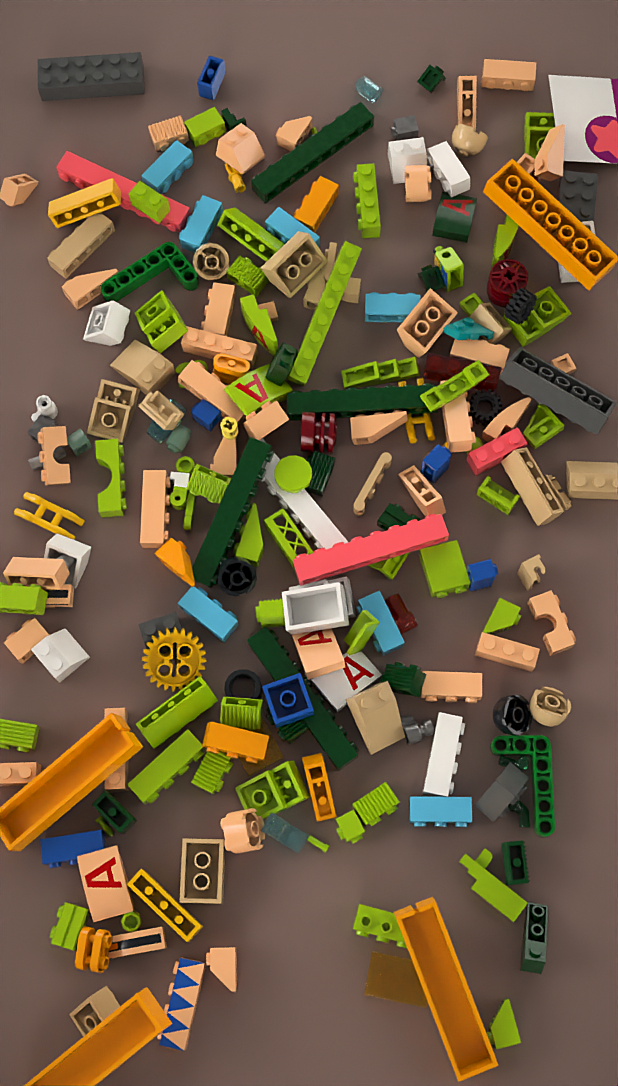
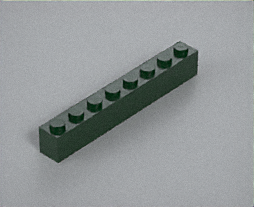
M362 102L351 106L346 113L337 116L332 123L325 125L318 133L312 134L304 143L298 144L293 151L284 154L276 163L270 164L261 174H256L251 180L252 190L266 204L373 127L374 115Z
M425 383L422 386L407 384L403 387L388 385L384 388L370 386L366 389L352 387L347 390L293 391L292 393H287V414L289 421L302 420L303 412H314L316 419H321L322 413H325V419H330V413H334L335 418H352L359 414L369 416L377 412L386 414L392 413L395 410L406 411L407 414L438 413V409L431 412L420 398V395L435 386L437 387V385Z
M252 437L249 438L192 566L194 581L210 588L213 587V584L216 585L218 583L217 574L219 567L228 559L226 556L228 550H232L236 541L234 539L235 534L240 532L243 526L244 514L247 515L251 508L250 500L258 492V482L263 480L266 474L265 466L273 458L274 452H272L273 448L271 445Z
M264 627L248 638L247 643L272 679L278 681L298 674L301 671L296 661L291 662L288 658L290 653L284 645L280 646L276 640L279 638L276 633ZM302 677L314 709V715L303 718V721L333 765L340 771L358 758L357 752L359 749L353 741L349 742L347 740L345 729L341 725H336L334 722L335 716L329 708L326 710L322 705L324 702L318 692L314 694L311 690V682L307 677Z

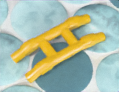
M424 378L417 379V386L425 384ZM406 381L398 382L399 387L406 385ZM424 413L423 416L412 417L411 414H407L408 421L405 424L410 443L417 442L414 429L415 424L424 423L428 440L433 441L435 439L430 413Z
M28 492L23 497L39 505L36 513L33 515L19 508L14 510L16 516L73 540L76 536L59 527L60 521L64 517L79 526H82L85 522L84 519L78 517L73 512ZM46 509L56 513L51 523L41 519Z

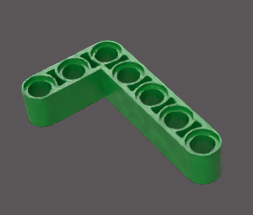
M166 242L105 281L101 285V292L106 302H117L168 268L186 290L193 291L199 285L197 272L174 243Z
M542 735L497 736L490 744V750L495 756H530L534 832L542 838L550 836L555 831L550 740ZM517 741L523 742L525 750H518L515 743ZM536 741L543 742L545 750H538L535 745ZM495 742H503L505 745V750H497L495 747ZM537 761L545 763V771H540L537 768ZM539 781L546 783L547 790L545 792L538 789ZM540 802H545L548 805L547 812L540 811ZM541 822L548 824V833H543L540 830Z

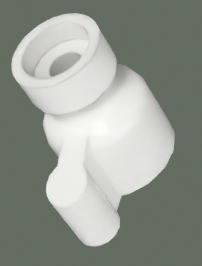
M46 395L39 396L36 400L38 411L32 414L31 419L35 422L40 415L45 418L49 416L54 419L58 414L55 403Z

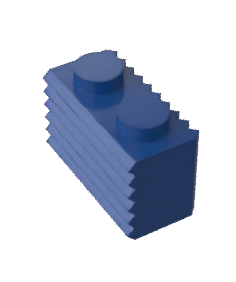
M208 56L207 62H205L206 65H204L201 76H199L200 79L197 82L200 97L210 100L215 99L226 73L225 61L223 59Z
M437 444L423 459L421 474L432 483H436L438 478H441V475L448 470L451 459L449 449Z
M491 559L468 565L469 590L472 592L473 590H480V588L491 587L493 581L496 580L498 568L496 564L492 563Z

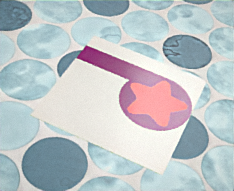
M548 75L555 127L562 124L565 125L563 161L618 164V79Z

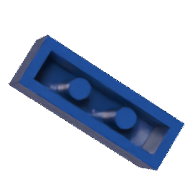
M103 830L40 839L42 864L49 865V868L61 867V863L69 862V865H77V856L106 848L105 831Z

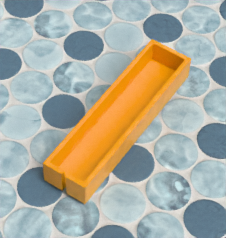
M110 713L0 807V837L9 851L23 850L143 748L134 733L129 732L131 729L122 716Z
M432 896L415 903L416 908L413 909L410 905L395 911L394 915L458 1082L499 1065L439 908Z
M146 987L126 1001L24 1086H96L169 1027L172 1022L148 987Z

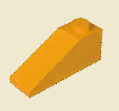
M170 538L154 554L164 566L193 587L195 581L190 556L185 551L187 547L180 540L176 542Z
M322 753L302 757L317 822L335 818L336 812Z

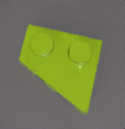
M539 403L535 414L530 419L529 425L523 432V437L536 449L561 432L565 425L545 404Z

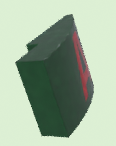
M442 192L432 236L467 243L477 198L463 195L451 197L448 192Z

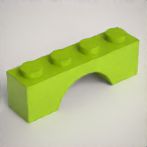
M118 439L96 440V459L99 465L107 467L112 472V480L109 486L98 494V512L101 518L124 516V509H127L126 498H123V492L126 491L125 480H122V474H125L124 462L121 463V456H124V447L120 445Z

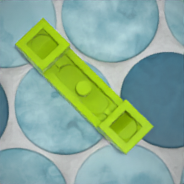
M477 360L441 385L435 386L420 395V398L432 412L464 394L490 374L482 363Z

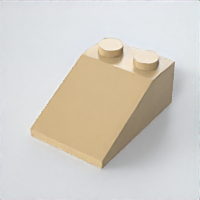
M134 340L110 364L113 369L135 387L140 388V391L145 395L149 392L154 394L155 391H159L175 374L174 365L169 360L137 340Z
M388 681L378 683L346 699L370 755L405 738L397 701Z

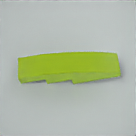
M415 356L400 361L396 359L381 363L374 361L341 371L345 389L385 384L420 376Z

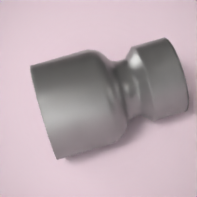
M410 714L400 717L405 740L408 745L421 741L424 735L430 736L435 733L430 719L418 724Z

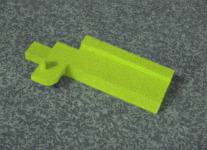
M484 848L475 861L467 854H464L459 862L469 869L467 872L477 879L471 889L514 922L528 902L485 869L492 860V854L486 848Z

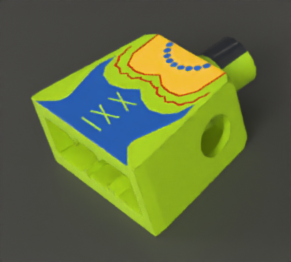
M442 246L436 247L433 250L434 267H439L446 292L463 286L464 264L452 247L446 249Z

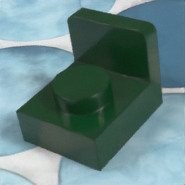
M429 65L417 82L432 93L440 81H445L446 78L443 75L444 71L436 65L434 68L432 65Z
M228 108L221 110L222 119L228 132L240 123L247 127L244 117L237 120Z
M430 264L421 268L422 272L417 273L418 277L421 276L426 291L430 288L435 291L445 287L438 266L432 267Z

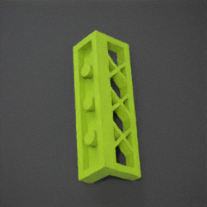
M284 508L264 519V526L293 569V559H296L297 547L305 548L307 555L314 553ZM283 515L286 519L285 527L276 525L274 520ZM286 531L296 534V542L287 541L285 538Z

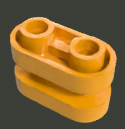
M224 353L217 354L214 357L212 373L217 375L222 383L230 385L250 371V363L246 359Z
M87 926L81 929L75 958V967L77 969L86 971L90 967L91 971L96 973H102L107 969L109 965L108 953L112 944V936L109 930L99 929L96 932L93 927Z

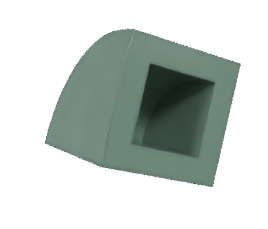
M81 429L67 436V444L76 457L92 447Z

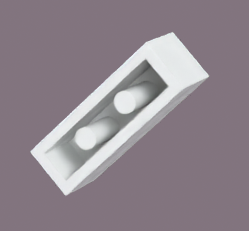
M447 141L427 149V165L432 167L436 179L441 181L445 192H448L453 197L470 190L471 177Z

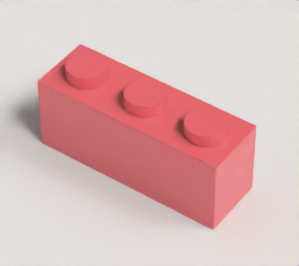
M517 427L469 452L466 461L475 476L500 464L515 449L526 448L527 441Z

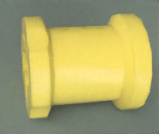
M231 417L224 418L220 424L223 437L229 440L236 438L239 433L237 421Z

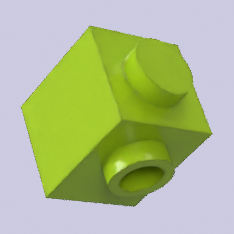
M354 810L336 818V823L339 826L336 831L341 840L345 839L346 842L351 841L353 844L363 839L362 834L365 833V830Z

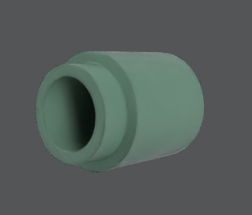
M183 425L175 427L166 441L167 449L175 454L177 452L182 453L191 438V431Z

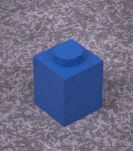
M204 399L200 403L197 402L192 408L193 420L210 432L222 419L221 411Z

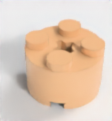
M405 166L406 202H425L431 200L430 166Z
M250 808L230 812L225 818L221 819V827L224 830L225 837L224 846L227 851L238 854L259 850L263 847L260 844L261 840L265 839V827L262 817H257L255 812L258 811L256 809Z

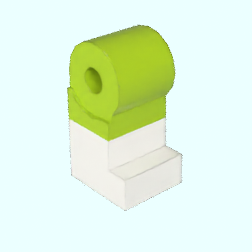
M171 472L170 480L174 484V489L169 499L172 507L176 510H183L186 507L189 492L186 487L191 478L189 473Z

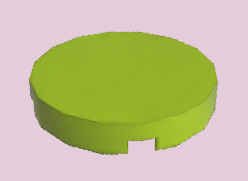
M287 456L277 463L274 470V478L277 485L283 491L298 493L310 485L312 468L309 462L300 456Z

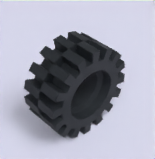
M520 288L516 291V294L512 295L513 298L509 300L510 303L507 304V309L505 310V317L518 325L527 320V316H530V312L533 311V306H535V301L537 300L536 295L524 288Z
M482 389L481 392L478 390L471 396L469 400L470 412H468V415L472 416V421L476 420V424L482 422L484 426L486 423L489 425L501 413L503 403L500 401L501 397L496 396L497 393L495 391L492 394L490 389H488V392ZM483 401L491 404L492 410L489 413H483L478 409V404Z

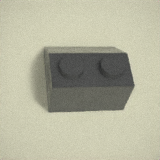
M176 612L139 624L146 649H149L146 644L147 642H154L152 635L157 638L159 637L158 631H161L164 635L166 634V628L169 629L170 633L173 632L174 627H176L178 633L182 630ZM176 642L173 643V659L177 658ZM164 645L159 651L163 654L168 653L170 647ZM182 646L179 652L181 654L188 653V646Z

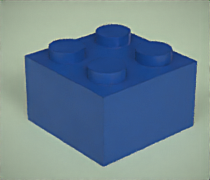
M301 673L262 686L276 728L314 715V709Z

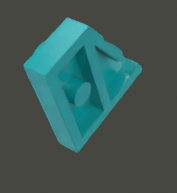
M464 318L453 322L444 328L445 334L457 340H478L481 335L489 340L494 335L493 331L475 323L471 318Z

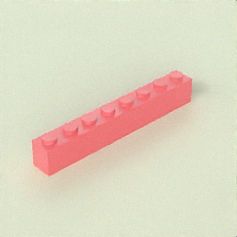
M66 151L56 167L59 177L63 181H70L80 189L113 178L121 191L120 206L123 209H130L140 217H147L155 224L166 226L170 231L180 233L181 230H184L187 225V219L191 215L190 207L164 196L169 201L170 212L160 223L156 222L131 205L128 193L137 184L136 182L69 151Z
M430 514L423 520L418 521L414 519L408 521L407 525L400 527L399 525H394L384 532H372L368 537H355L351 542L345 544L344 542H339L329 549L319 548L313 554H300L295 557L296 559H293V566L299 585L303 586L448 541L449 533L442 514Z

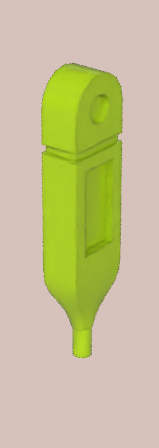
M190 490L187 497L184 530H192L196 495L191 494Z

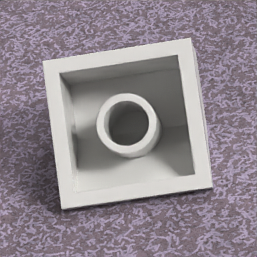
M423 137L388 142V158L393 184L405 183L406 165H427V154Z
M115 301L92 307L83 340L108 346L121 343L124 339L125 327L129 322L130 310Z
M56 533L46 543L44 558L64 559L70 573L64 584L72 585L76 588L88 564L91 546Z
M66 628L46 636L31 649L59 683L90 658Z

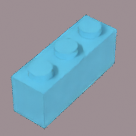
M176 140L141 175L143 183L159 194L167 192L170 185L177 181L186 169L192 166L194 162L192 151Z
M202 195L200 201H197L193 214L187 219V226L179 234L181 248L195 253L201 245L207 244L223 213L222 202Z
M280 207L265 221L266 230L284 244L299 231L309 233L317 246L320 247V236Z
M377 292L366 294L365 322H403L420 301V295L414 293L379 294Z
M191 587L178 602L179 607L225 643L239 626L236 620L238 617L231 611H224L222 609L223 605L216 599H209L207 592L202 588Z
M380 590L359 599L358 607H356L358 614L360 615L363 610H367L380 622L372 634L375 639L373 644L376 651L381 652L382 656L404 647L405 642Z
M410 797L409 823H414V827H426V823H434V827H447V823L455 824V827H467V824L472 823V797Z

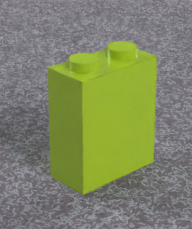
M457 540L420 549L419 557L431 597L443 598L451 592L458 594L467 591V588L470 586V580Z

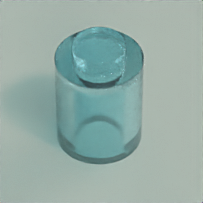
M366 76L359 78L355 84L356 92L372 103L379 99L383 91L382 87Z

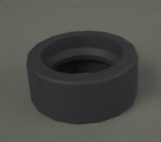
M239 669L227 677L224 686L226 697H235L232 693L234 681L241 677L251 679L255 685V692L249 699H260L262 685L259 677L254 672L248 669Z

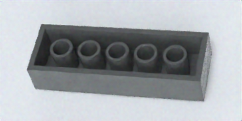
M141 52L38 59V91L42 101L145 94L144 65Z
M521 347L507 361L499 377L505 384L519 389L521 393L533 397L538 403L545 404L552 408L555 413L564 415L571 422L578 423L585 427L588 432L595 434L599 433L618 403Z

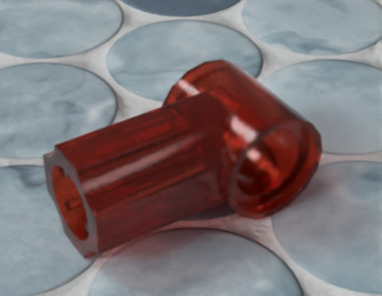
M399 593L384 600L401 635L418 626L411 611H408Z

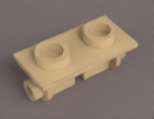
M545 475L544 478L563 510L571 508V500H569L565 492H558L562 488L556 478L552 475Z

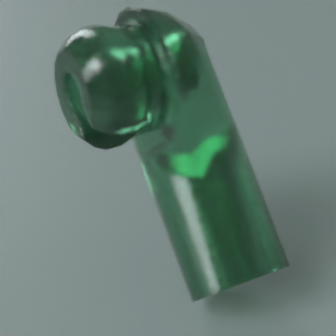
M501 755L498 764L507 767L511 762L519 770L524 771L529 767L530 761L525 756H520L518 761Z
M517 800L513 806L509 804V810L519 815L520 828H529V809L520 800Z

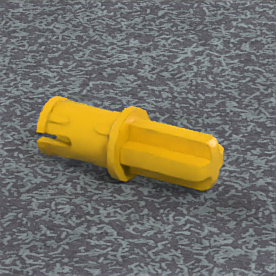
M225 163L229 174L228 179L232 182L235 192H244L246 186L241 178L242 174Z

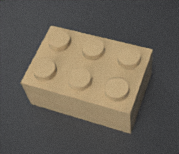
M183 838L179 903L223 904L224 839Z

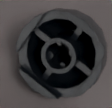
M239 556L226 559L220 565L217 574L221 589L228 595L235 597L240 596L239 594L249 593L257 581L256 571L252 563Z
M520 695L502 697L493 708V721L496 727L502 733L508 735H522L523 732H527L532 723V715L527 707L529 702Z

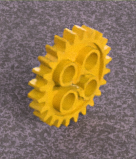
M174 627L171 633L166 628V634L163 635L161 631H158L159 637L157 638L152 635L154 642L146 643L149 649H143V653L147 655L142 657V661L147 662L143 665V669H149L145 674L146 676L152 675L150 678L151 683L157 680V687L163 684L166 691L171 686L172 692H174L176 686L182 690L184 684L187 686L190 681L195 680V676L202 677L199 670H205V666L201 663L207 662V660L201 656L205 655L206 652L205 650H199L203 647V644L197 643V636L191 638V631L185 635L184 628H182L180 633L177 632L176 627ZM176 642V674L172 676L173 665L170 659H173V643ZM164 645L170 647L169 652L165 654L159 651ZM182 646L190 647L189 652L186 654H181L179 650ZM167 665L169 670L166 673H161L159 671L160 666ZM182 665L189 667L186 673L178 671Z

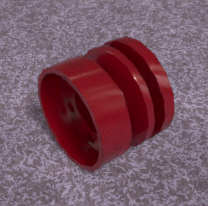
M504 259L498 261L492 267L487 283V295L493 304L506 308L507 304L510 303L509 300L513 298L512 295L516 294L517 290L520 288L526 289L528 272L525 266L516 260Z
M303 412L301 451L313 452L315 444H319L320 452H323L324 444H328V453H333L337 435L335 414L330 413V422H325V413H322L320 421H316L314 412Z

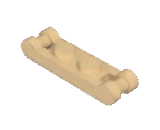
M382 453L354 502L353 511L356 516L364 514L365 503L368 499L371 500L376 491L374 487L377 483H381L385 475L383 473L384 469L390 468L392 460L390 453Z

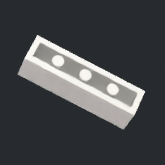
M438 713L423 794L448 797V794L453 793L454 782H451L452 774L456 775L458 763L455 762L456 754L459 755L462 743L458 742L459 735H463L465 723H462L463 717Z

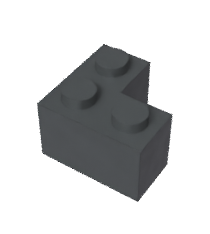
M510 762L474 806L493 822L498 816L503 818L509 810L507 806L509 804L513 806L526 790L527 786L525 783L529 777Z

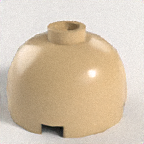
M458 124L455 126L452 134V144L458 150L459 155L468 157V155H476L483 150L488 136L481 131L478 134L474 131L475 128Z
M203 244L194 253V269L199 276L206 280L220 279L229 268L228 253L218 244Z
M542 687L541 690L536 689L532 695L529 704L530 713L542 725L557 726L569 715L571 703L569 699L566 701L562 697L563 693L551 687Z

